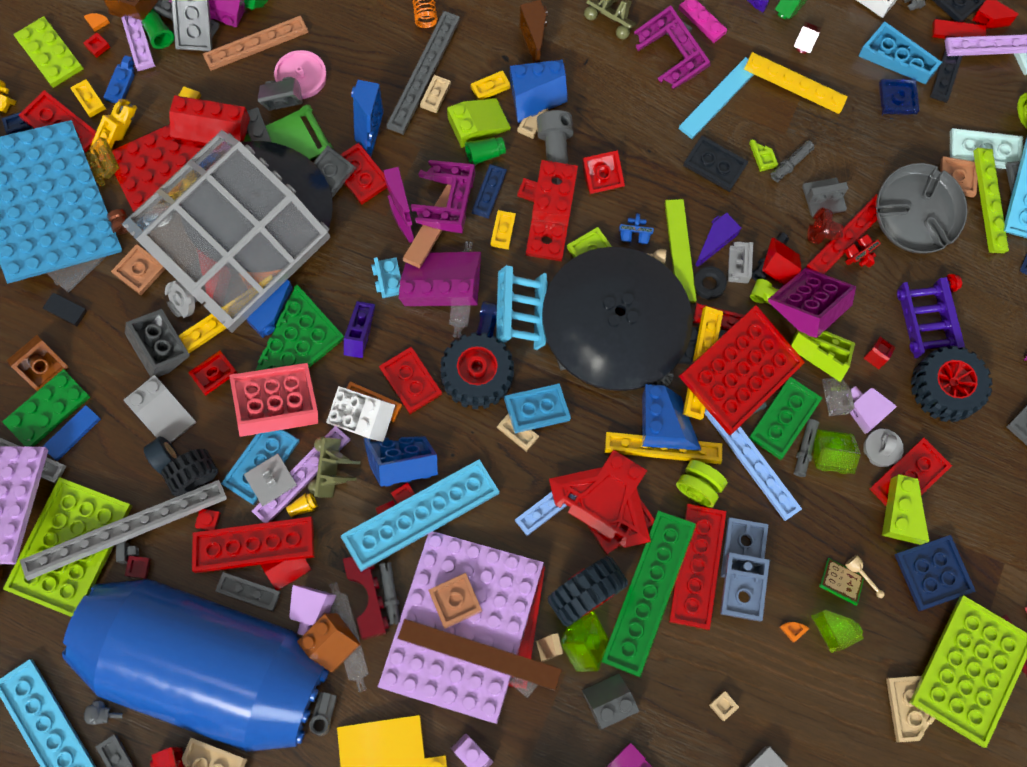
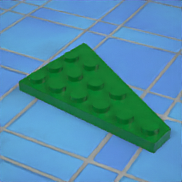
M298 285L294 286V291L276 323V328L267 342V347L263 350L255 371L308 363V368H310L344 340L342 333Z

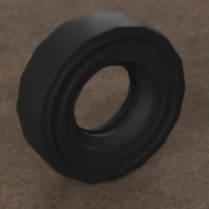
M704 267L694 276L695 292L701 298L707 300L716 299L726 289V277L716 267ZM712 277L716 280L717 286L713 289H708L703 285V279Z

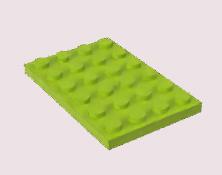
M59 477L3 590L72 617L82 598L90 595L91 588L95 585L113 546L28 581L25 578L20 560L128 516L132 505Z
M964 595L960 596L909 703L981 747L987 748L1027 659V633Z

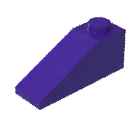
M727 212L723 216L718 215L712 221L713 225L695 264L697 267L738 236L741 227Z
M356 302L344 336V355L363 358L375 304Z

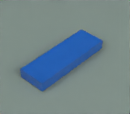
M85 405L42 447L47 448L48 454L58 461L101 419Z

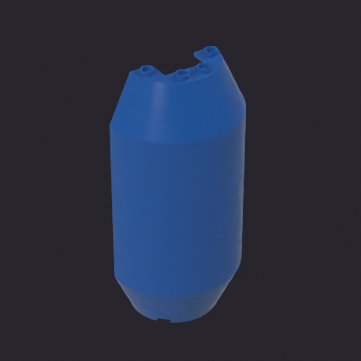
M151 579L96 584L91 588L90 595L84 596L78 604L64 636L63 643L66 645V648L62 652L64 661L98 697L245 752L297 747L298 743H302L305 736L302 723H306L309 718L310 710L308 708L310 702H314L317 697V685L320 686L321 682L326 681L329 671L306 655L297 642L300 637L295 631Z

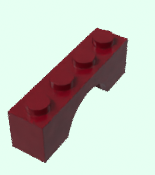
M352 557L344 558L343 563L347 579L363 585L368 593V605L365 611L357 618L361 639L366 640L387 634L386 629L389 628L387 616L383 617L381 611L384 608L382 596L378 597L376 590L380 586L377 576L373 577L372 569H375V565L360 572Z

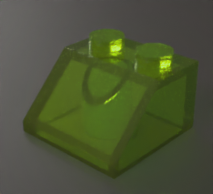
M817 429L813 453L816 469L837 471L842 474H855L861 454L854 434Z
M828 610L811 616L831 653L843 650L864 639L862 628L853 619Z
M592 611L567 627L561 640V645L576 672L599 671L609 639L595 612Z

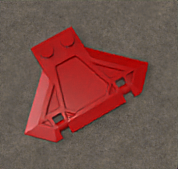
M613 450L603 467L549 479L554 504L557 507L561 508L563 504L571 507L568 511L570 515L611 540L614 535L621 538L620 546L627 548L651 542L637 490L639 483L647 472L643 467ZM570 494H572V495H574V496L577 497V498H576V500L574 501L573 499L569 498L568 496H569ZM620 525L626 527L628 529L627 532L621 530L619 528Z

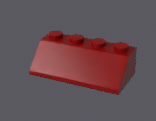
M174 95L169 111L170 137L172 139L207 144L221 130L227 134L230 133L235 139L243 142L250 121V116L243 106ZM225 142L221 147H224L229 144Z

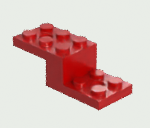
M546 160L541 161L526 256L562 262L578 166ZM560 178L562 182L556 185L552 182V179ZM550 237L552 242L545 244L542 242V238Z

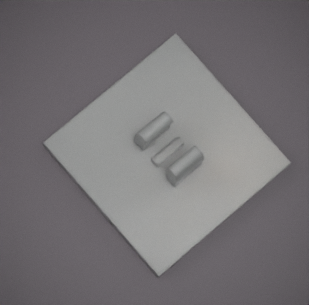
M279 454L274 455L244 474L262 507L297 486Z

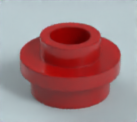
M948 274L946 276L951 292H956L962 287V279L959 275Z

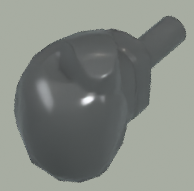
M98 700L88 705L84 712L85 722L91 725L108 723L109 718H123V713H110V708L105 707V704Z

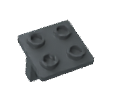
M837 178L803 184L802 188L812 217L846 211L847 207L843 196L849 189L847 182L839 183Z

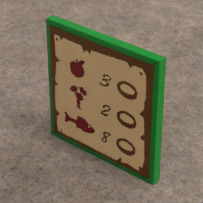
M828 558L819 587L857 606L864 577Z

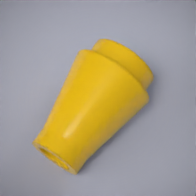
M305 493L292 504L286 506V510L289 516L293 517L314 511V508L318 506L313 494Z

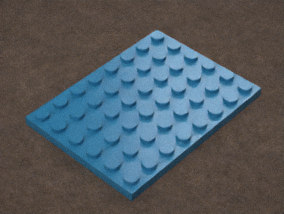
M72 120L0 137V266L7 284L122 252L117 235L111 229L112 223L107 218L108 212Z

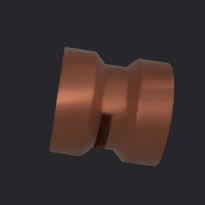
M116 209L109 212L107 218L112 223L111 229L113 233H116V235L127 233L128 231L122 225L127 219L125 210Z

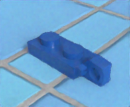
M124 56L121 64H118L115 68L103 97L105 101L117 103L119 99L126 98L135 76L132 57Z

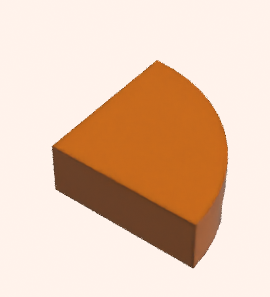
M91 13L84 16L94 32L110 23L101 14Z
M787 622L780 626L781 630L793 643L809 630L807 626L798 622Z

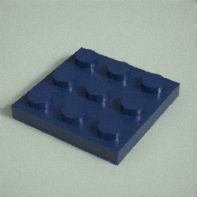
M951 535L895 554L918 611L976 592Z

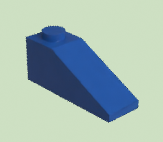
M288 279L246 319L248 324L262 338L274 332L276 323L284 311L293 290Z

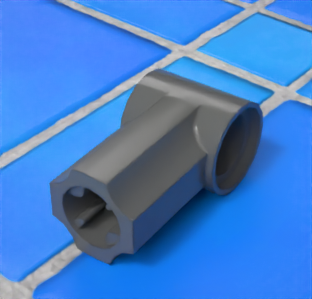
M319 692L313 718L309 725L310 730L314 734L324 736L330 731V723L337 699L336 695ZM319 720L325 721V728L322 731H316L315 724Z

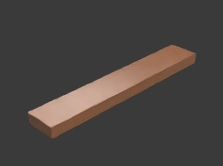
M300 15L203 53V56L210 71L304 35L308 33V29Z
M447 184L435 204L436 207H447L451 185ZM422 225L404 255L403 261L421 268L442 230Z

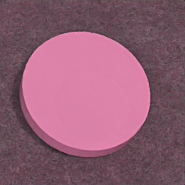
M297 50L284 55L278 61L274 70L276 82L282 81L285 77H293L299 82L302 99L310 98L319 93L327 79L323 61L316 54L304 50Z

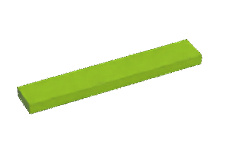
M684 199L665 200L673 274L684 287L690 304L696 303Z

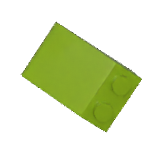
M497 99L464 101L447 108L449 123L461 148L465 147V142L484 140L511 129Z

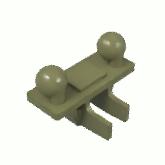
M587 0L586 3L591 6L585 9V18L588 20L596 19L598 15L597 10H599L605 16L621 23L622 25L616 30V35L619 39H626L630 34L629 29L636 27L637 23L628 18L632 0L621 1L617 11L612 9L611 6L618 0Z
M318 437L314 442V447L320 452L317 478L309 483L308 490L315 497H333L335 485L346 483V481H356L357 479L350 476L336 475L338 463L360 464L361 462L349 460V458L339 452L341 439Z

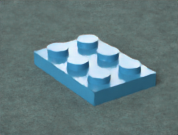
M560 384L510 394L504 397L515 433L563 423L571 419Z

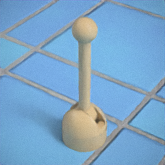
M658 249L653 254H648L665 264L666 249Z
M858 555L853 556L845 563L850 571L859 572L877 592V597L883 598L885 596L884 591L879 590L862 570L863 562Z

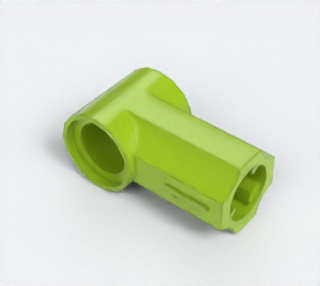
M758 279L750 298L757 303L770 304L768 298L779 289L772 287V284L767 280Z

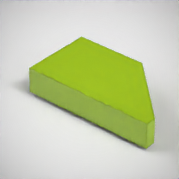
M753 139L750 140L749 144L760 172L776 168L778 162L773 149L767 146L764 147Z

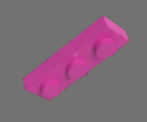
M685 0L679 5L678 9L713 43L726 34L727 29L697 0Z

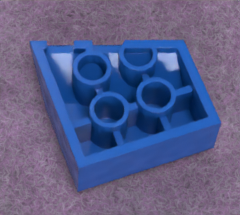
M563 60L510 66V83L518 123L522 122L524 118L538 115V112L547 108L550 110L567 102L566 74Z
M357 80V84L353 86L351 92L354 109V139L372 157L384 113L380 85Z
M645 385L642 395V446L701 451L689 416L683 415L684 403L681 396L666 386Z
M425 436L401 437L399 441L384 438L383 442L364 438L369 465L380 487L438 475L437 454Z

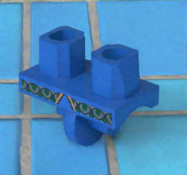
M636 213L635 218H628L627 223L634 224V226L620 224L619 231H621L620 237L622 242H631L632 233H638V243L648 244L650 235L653 234L654 228L639 226L646 225V220L640 219L639 213Z

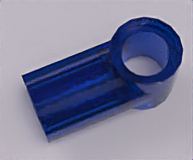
M483 301L476 335L481 336L483 332L488 333V337L491 338L497 322V304Z

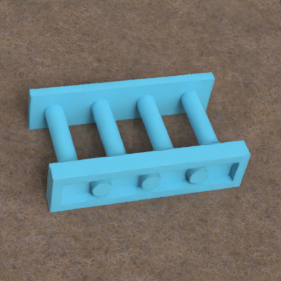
M506 265L498 271L496 324L498 343H505L511 337L534 341V350H538L546 345L547 341L542 324V308L548 289L547 274L543 273L535 280L514 276L512 266ZM518 284L535 288V298L514 294L512 285ZM512 301L535 305L534 315L514 312ZM512 319L534 323V333L514 330L511 327Z

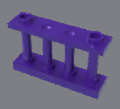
M947 277L939 278L933 287L909 290L908 282H904L898 288L897 298L901 301L910 338V350L914 354V358H919L925 353L924 349L944 346H957L958 349L961 347L965 348ZM934 294L938 303L936 305L914 307L911 297ZM939 312L941 314L942 322L918 325L916 314ZM939 329L945 331L946 339L922 342L920 332Z

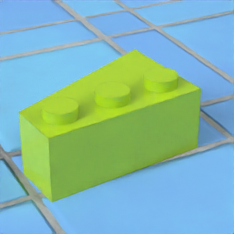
M797 329L791 346L800 356L841 382L850 367L855 343L827 331H824L815 338Z
M899 474L891 478L882 536L919 545L929 542L918 479Z

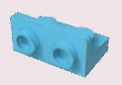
M375 257V264L371 266L373 275L378 276V281H375L377 293L381 292L382 298L399 295L401 276L397 258L378 261V258Z

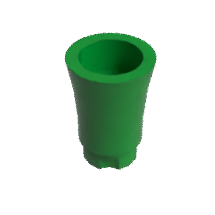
M151 9L142 20V25L148 34L152 47L156 49L166 48L173 42L174 34L163 22L160 15L154 9Z
M502 137L465 142V152L469 164L477 165L506 153Z

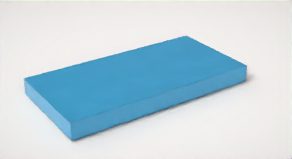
M285 430L256 434L221 484L255 506L258 498L244 474L276 454H279L285 463L300 440Z

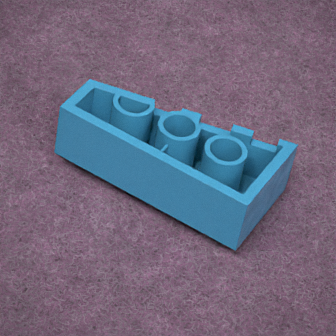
M886 22L867 41L859 54V57L923 84L930 80L942 63Z

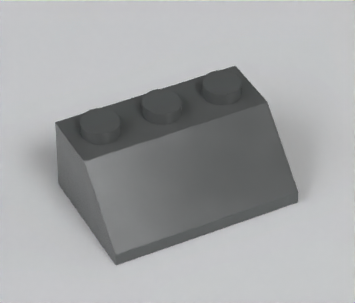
M162 309L126 322L125 335L150 377L155 375L158 378L170 373L189 357L190 354Z

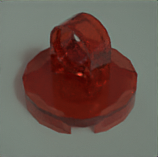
M820 208L813 217V219H816L814 225H810L808 228V241H811L813 244H820L825 238L831 240L841 239L843 237V226L832 221L833 213L831 210Z

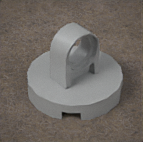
M177 280L169 282L165 287V296L168 295L170 301L167 304L171 312L177 317L182 316L185 318L191 316L195 309V302L198 300Z
M889 429L874 430L866 437L863 444L864 453L867 454L870 462L878 467H889L896 464L904 452L901 438Z

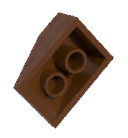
M541 0L520 5L519 27L533 63L540 62L545 27H547L546 17L548 12L546 6L542 5Z

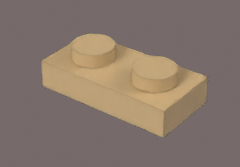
M434 75L420 103V107L437 113L451 85V81Z

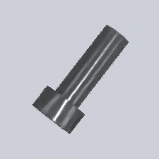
M562 110L541 113L537 116L538 137L545 141L546 161L568 164L567 139L573 136L574 133L572 114ZM560 178L552 179V182L556 185L562 182Z

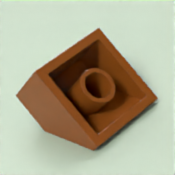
M38 335L7 360L10 366L36 391L41 389L60 371L68 368V365Z
M337 613L324 614L297 641L311 660L330 672H334L361 645Z

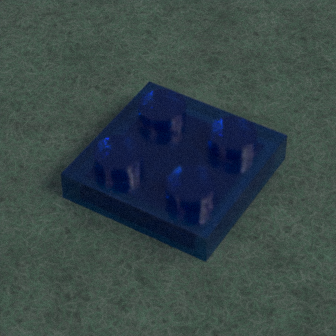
M881 79L879 88L882 114H918L920 110L916 80Z

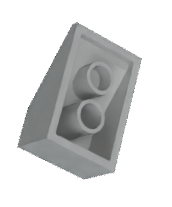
M155 375L124 399V402L156 438L159 436L164 437L170 443L174 442L197 423Z

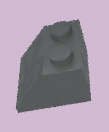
M285 77L282 81L278 82L267 81L265 85H260L258 102L268 111L303 104L300 84L293 77Z
M616 674L582 690L599 730L640 712L620 674Z

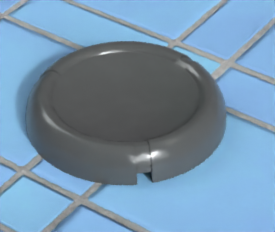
M925 163L903 166L884 181L878 192L876 216L880 228L893 244L903 250L921 254L939 251L953 243L965 226L967 219L965 194L956 179L945 170L942 172L938 171L937 166Z

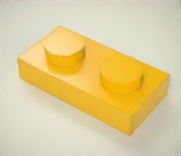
M500 71L471 83V89L477 100H484L510 89V83L504 72Z
M87 79L71 87V90L90 118L106 109Z
M497 211L491 239L492 247L509 250L516 213Z

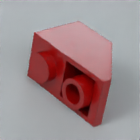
M986 0L972 20L979 25H986V29L1006 27L1012 24L1019 13L997 0Z

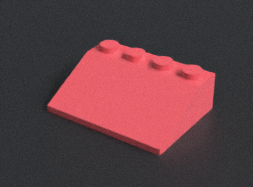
M308 363L229 375L240 437L318 424V410Z

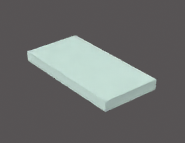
M952 128L950 131V158L975 162L973 150L977 148L993 149L995 168L1006 169V163L1021 161L1023 136Z

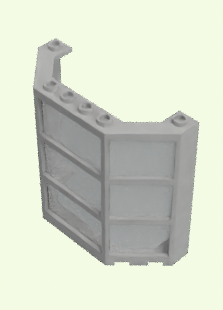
M221 130L128 217L122 225L201 304L206 302L203 306L233 333L331 237L328 233L329 228L323 222L319 223L296 197V191L289 184L285 186L281 182L282 177L275 170L271 172L267 168L269 165L261 157L257 159L254 156V150L249 145L244 146L230 133L227 134Z

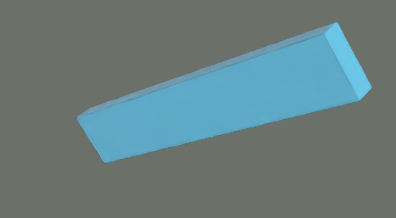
M746 57L679 126V130L693 139L749 81L754 74L744 70L748 61Z

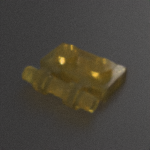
M99 137L89 148L91 152L86 153L85 156L95 181H97L99 186H104L106 184L104 178L109 179L119 169V166L106 138Z

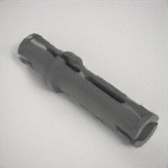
M809 140L805 141L788 159L780 163V166L771 173V178L775 182H779L786 174L791 173L794 167L814 150V144Z
M808 419L800 452L796 456L798 460L793 473L796 476L806 477L808 464L812 461L811 453L819 426L817 420Z
M387 562V565L385 563L379 564L385 597L383 604L387 610L388 625H393V623L396 625L400 622L398 609L400 602L396 596L392 563Z

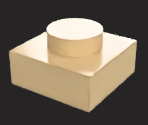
M723 691L709 704L722 721H725L739 708L726 691Z

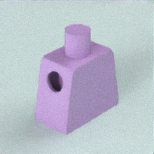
M855 386L847 393L855 401L848 408V411L864 434L873 429L897 407L873 388H870L863 394Z
M293 585L289 617L291 620L300 622L297 634L304 635L324 614L329 613L336 595L306 586Z
M466 733L451 748L467 767H489L493 763Z

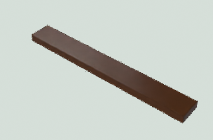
M404 619L397 638L398 640L555 691L562 669Z

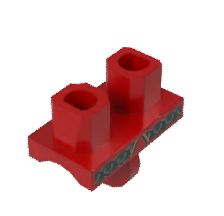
M866 234L857 240L862 248L861 250L855 244L844 249L848 257L845 261L847 265L861 259L859 262L861 267L864 265L871 267L875 264L874 258L876 254L874 252L869 254V252L881 243L879 240L873 241Z

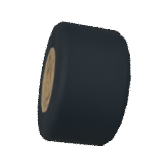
M161 436L144 447V454L148 462L160 474L169 462L179 456L173 445Z

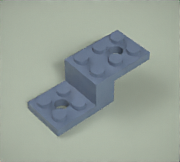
M728 518L720 576L725 578L720 614L763 621L770 561L765 559L769 524ZM742 536L750 538L751 544L749 546H744L741 543ZM741 591L748 594L749 600L747 603L739 600L738 595Z

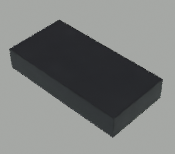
M52 293L43 306L45 311L76 327L87 312L85 308L55 293Z

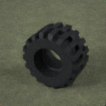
M196 449L173 459L164 467L161 475L172 495L180 496L207 485L215 478L219 471L206 449Z

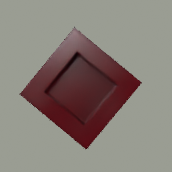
M129 556L125 576L147 579L151 559Z

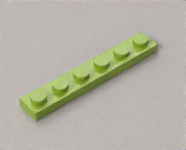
M977 148L973 150L989 253H1006L1009 251L1006 232L1004 231L1005 224L993 149Z

